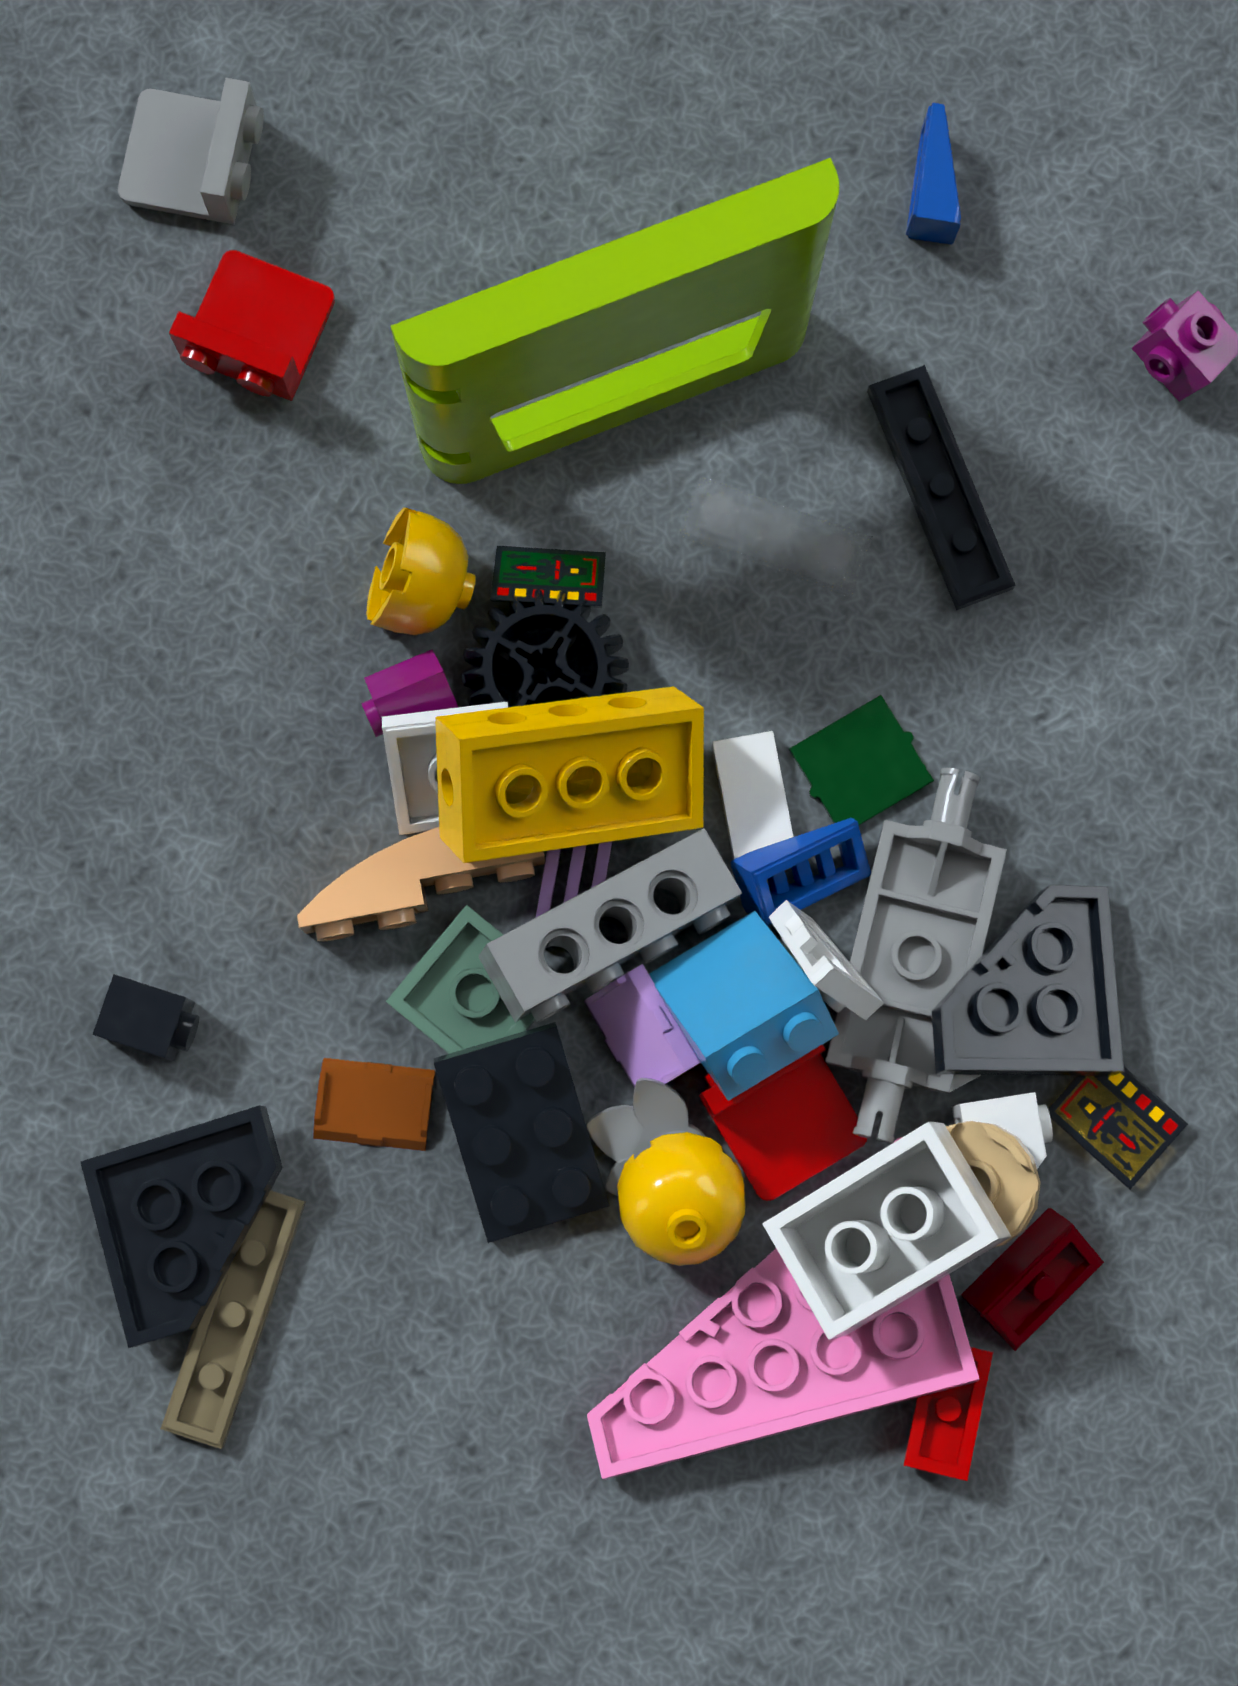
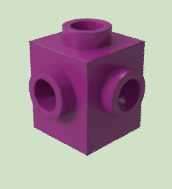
M1196 291L1178 304L1171 298H1168L1153 310L1142 322L1148 331L1131 348L1144 362L1149 374L1162 382L1180 402L1210 384L1238 355V334L1225 321L1221 311L1215 305L1209 303L1199 291Z

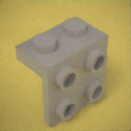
M225 78L221 101L156 89L142 91L138 98L118 184V194L121 200L131 206L235 225L240 200H246L250 188L251 165L248 162L252 144L259 143L264 122L263 108L257 106L250 82Z

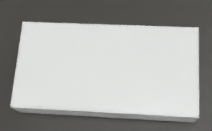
M773 731L713 741L711 746L733 860L753 850L794 837Z

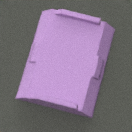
M643 964L614 980L584 1001L603 1033L611 1053L616 1061L620 1062L634 1088L637 1080L640 1078L655 1079L667 1084L701 1063Z

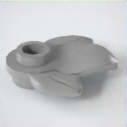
M640 1078L637 1080L633 1093V1106L620 1105L609 1107L591 1117L587 1123V1129L596 1145L607 1156L616 1161L610 1170L605 1185L606 1191L618 1196L617 1184L625 1162L633 1154L635 1159L642 1151L650 1148L651 1140L661 1135L685 1132L705 1137L702 1131L689 1124L687 1105L680 1094L663 1082L650 1078Z

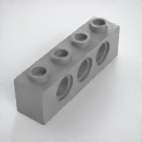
M703 828L487 943L478 957L515 1023L530 1014L539 1023L569 1006L570 1002L566 995L587 984L591 993H594L625 975L620 965L638 955L642 956L645 963H649L677 947L678 943L674 936L694 926L700 935L731 917L727 907L742 892L707 831ZM667 889L674 893L680 903L679 914L671 915L662 912L654 902V890ZM604 917H612L619 920L627 931L626 943L615 944L606 940L600 932L599 920ZM559 946L566 949L573 958V971L566 974L553 971L545 961V948Z

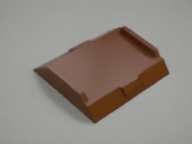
M323 1058L314 1116L313 1139L426 1151L435 1070Z

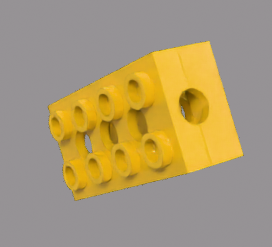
M674 686L435 717L440 839L463 863L703 828L704 707Z

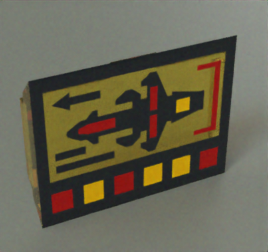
M1125 1066L1124 1072L1114 1076H1075L1048 1107L1050 1118L1129 1190L1132 1189L1188 1125L1185 1120Z

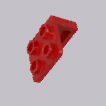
M229 250L223 254L196 316L193 317L178 311L169 335L180 355L181 361L191 368L206 374H214L216 371L236 379L242 387L256 394L266 397L274 394L292 401L333 309L335 296L332 289L327 285L240 251Z
M823 1044L729 1101L710 1074L705 1076L711 1088L702 1092L699 1098L755 1193L762 1200L771 1201L863 1147L867 1142V1138L853 1134L858 1116L820 1054L826 1050Z

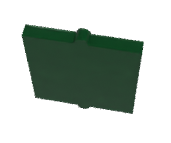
M882 695L789 748L790 753L811 786L809 796L820 800L833 823L853 818L858 821V825H861L934 781L911 744L914 739L913 734L909 731H903Z

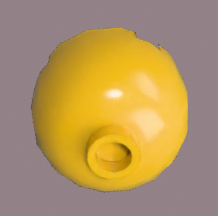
M403 507L396 515L383 544L391 547L386 555L382 571L377 566L375 567L368 594L366 615L367 620L372 621L371 625L397 633L418 635L433 632L444 625L450 619L456 607L464 610L468 606L473 595L476 576L467 572V550L461 536L448 523L432 515Z
M685 1132L661 1135L651 1140V1147L642 1151L635 1159L633 1154L625 1162L617 1184L621 1221L635 1246L653 1259L677 1266L700 1264L720 1254L738 1235L745 1216L746 1207L741 1170L737 1163H734L732 1158L723 1152L722 1146L712 1138Z

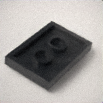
M556 1022L433 1058L488 1243L610 1206Z

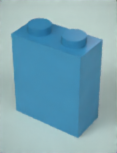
M755 910L649 973L656 989L698 1059L728 1101L839 1034L817 987L809 980L805 972Z

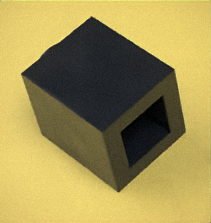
M113 974L92 1035L175 1061L179 1049L186 1052L190 1049L198 1029L199 1016L192 1014L195 1002L184 996Z

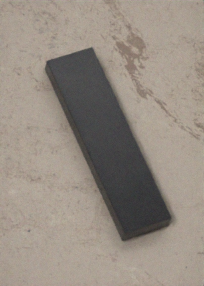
M925 365L869 385L867 393L956 611L1013 590L1016 586Z

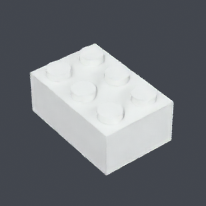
M939 1122L925 1123L762 1223L828 1340L850 1334L1012 1237L944 1123Z

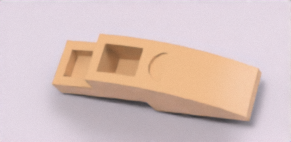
M439 827L395 843L347 870L319 892L297 915L299 928L306 934L316 932L317 941H331L353 936V925L378 921L380 930L410 926L416 923L415 913L428 911L424 887L435 885L437 894H447L472 888L473 877L497 873L498 882L527 879L535 876L533 866L545 864L544 852L463 863L440 839Z

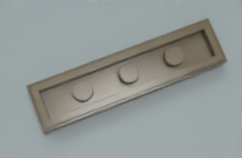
M270 1190L201 1321L193 1331L161 1426L162 1430L219 1449L224 1448L306 1201Z

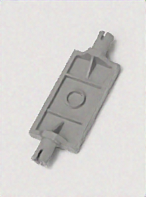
M941 768L939 774L940 781L930 820L923 821L922 826H909L884 820L850 958L852 966L884 1004L867 1020H864L847 1007H844L839 1013L837 1012L835 1026L839 1034L830 1040L825 1061L829 1065L860 1072L862 1077L867 1079L857 1125L854 1127L853 1134L869 1139L872 1134L876 1114L879 1113L881 1118L875 1140L890 1144L894 1143L895 1137L893 1136L905 1089H911L912 1086L944 1094L950 1093L954 1074H936L931 1011L982 956L1007 849L983 844L971 838L972 832L967 829L980 777L965 771L959 793L955 795L954 789L959 769Z

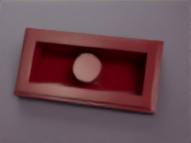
M1048 1208L961 1295L992 1329L1016 1351L1104 1261L1070 1221L1052 1208Z

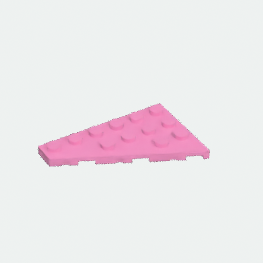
M775 1249L755 1268L752 1267L737 1280L736 1284L721 1298H717L683 1328L679 1335L647 1364L644 1363L629 1376L628 1380L613 1394H609L587 1414L601 1477L607 1480L978 1382L980 1379L949 1274L850 1334L828 1340L778 1250Z

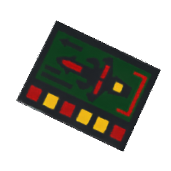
M497 546L490 600L493 602L514 601L512 595H515L522 603L534 604V592L536 589H540L543 593L544 605L555 606L557 595L563 590L566 592L565 606L576 607L587 599L585 606L602 608L606 552Z

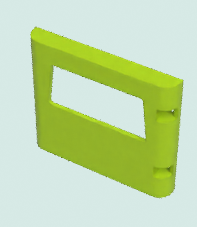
M831 157L391 325L419 448L431 472L449 483H471L780 364L794 356L805 339L839 195V178ZM761 311L760 316L491 419V416L498 412Z

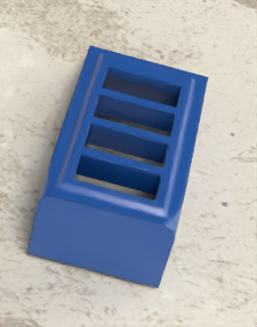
M932 103L931 106H928L920 132L906 235L910 239L952 245L960 229L961 213L945 105Z
M853 818L753 850L730 862L735 881L742 892L740 899L745 912L749 914L755 910L767 926L772 924L769 916L785 900H788L798 909L802 910L871 876L858 821ZM838 845L843 866L835 869L830 848ZM815 856L819 874L815 876L812 875L808 860ZM791 868L795 883L788 885L785 870Z

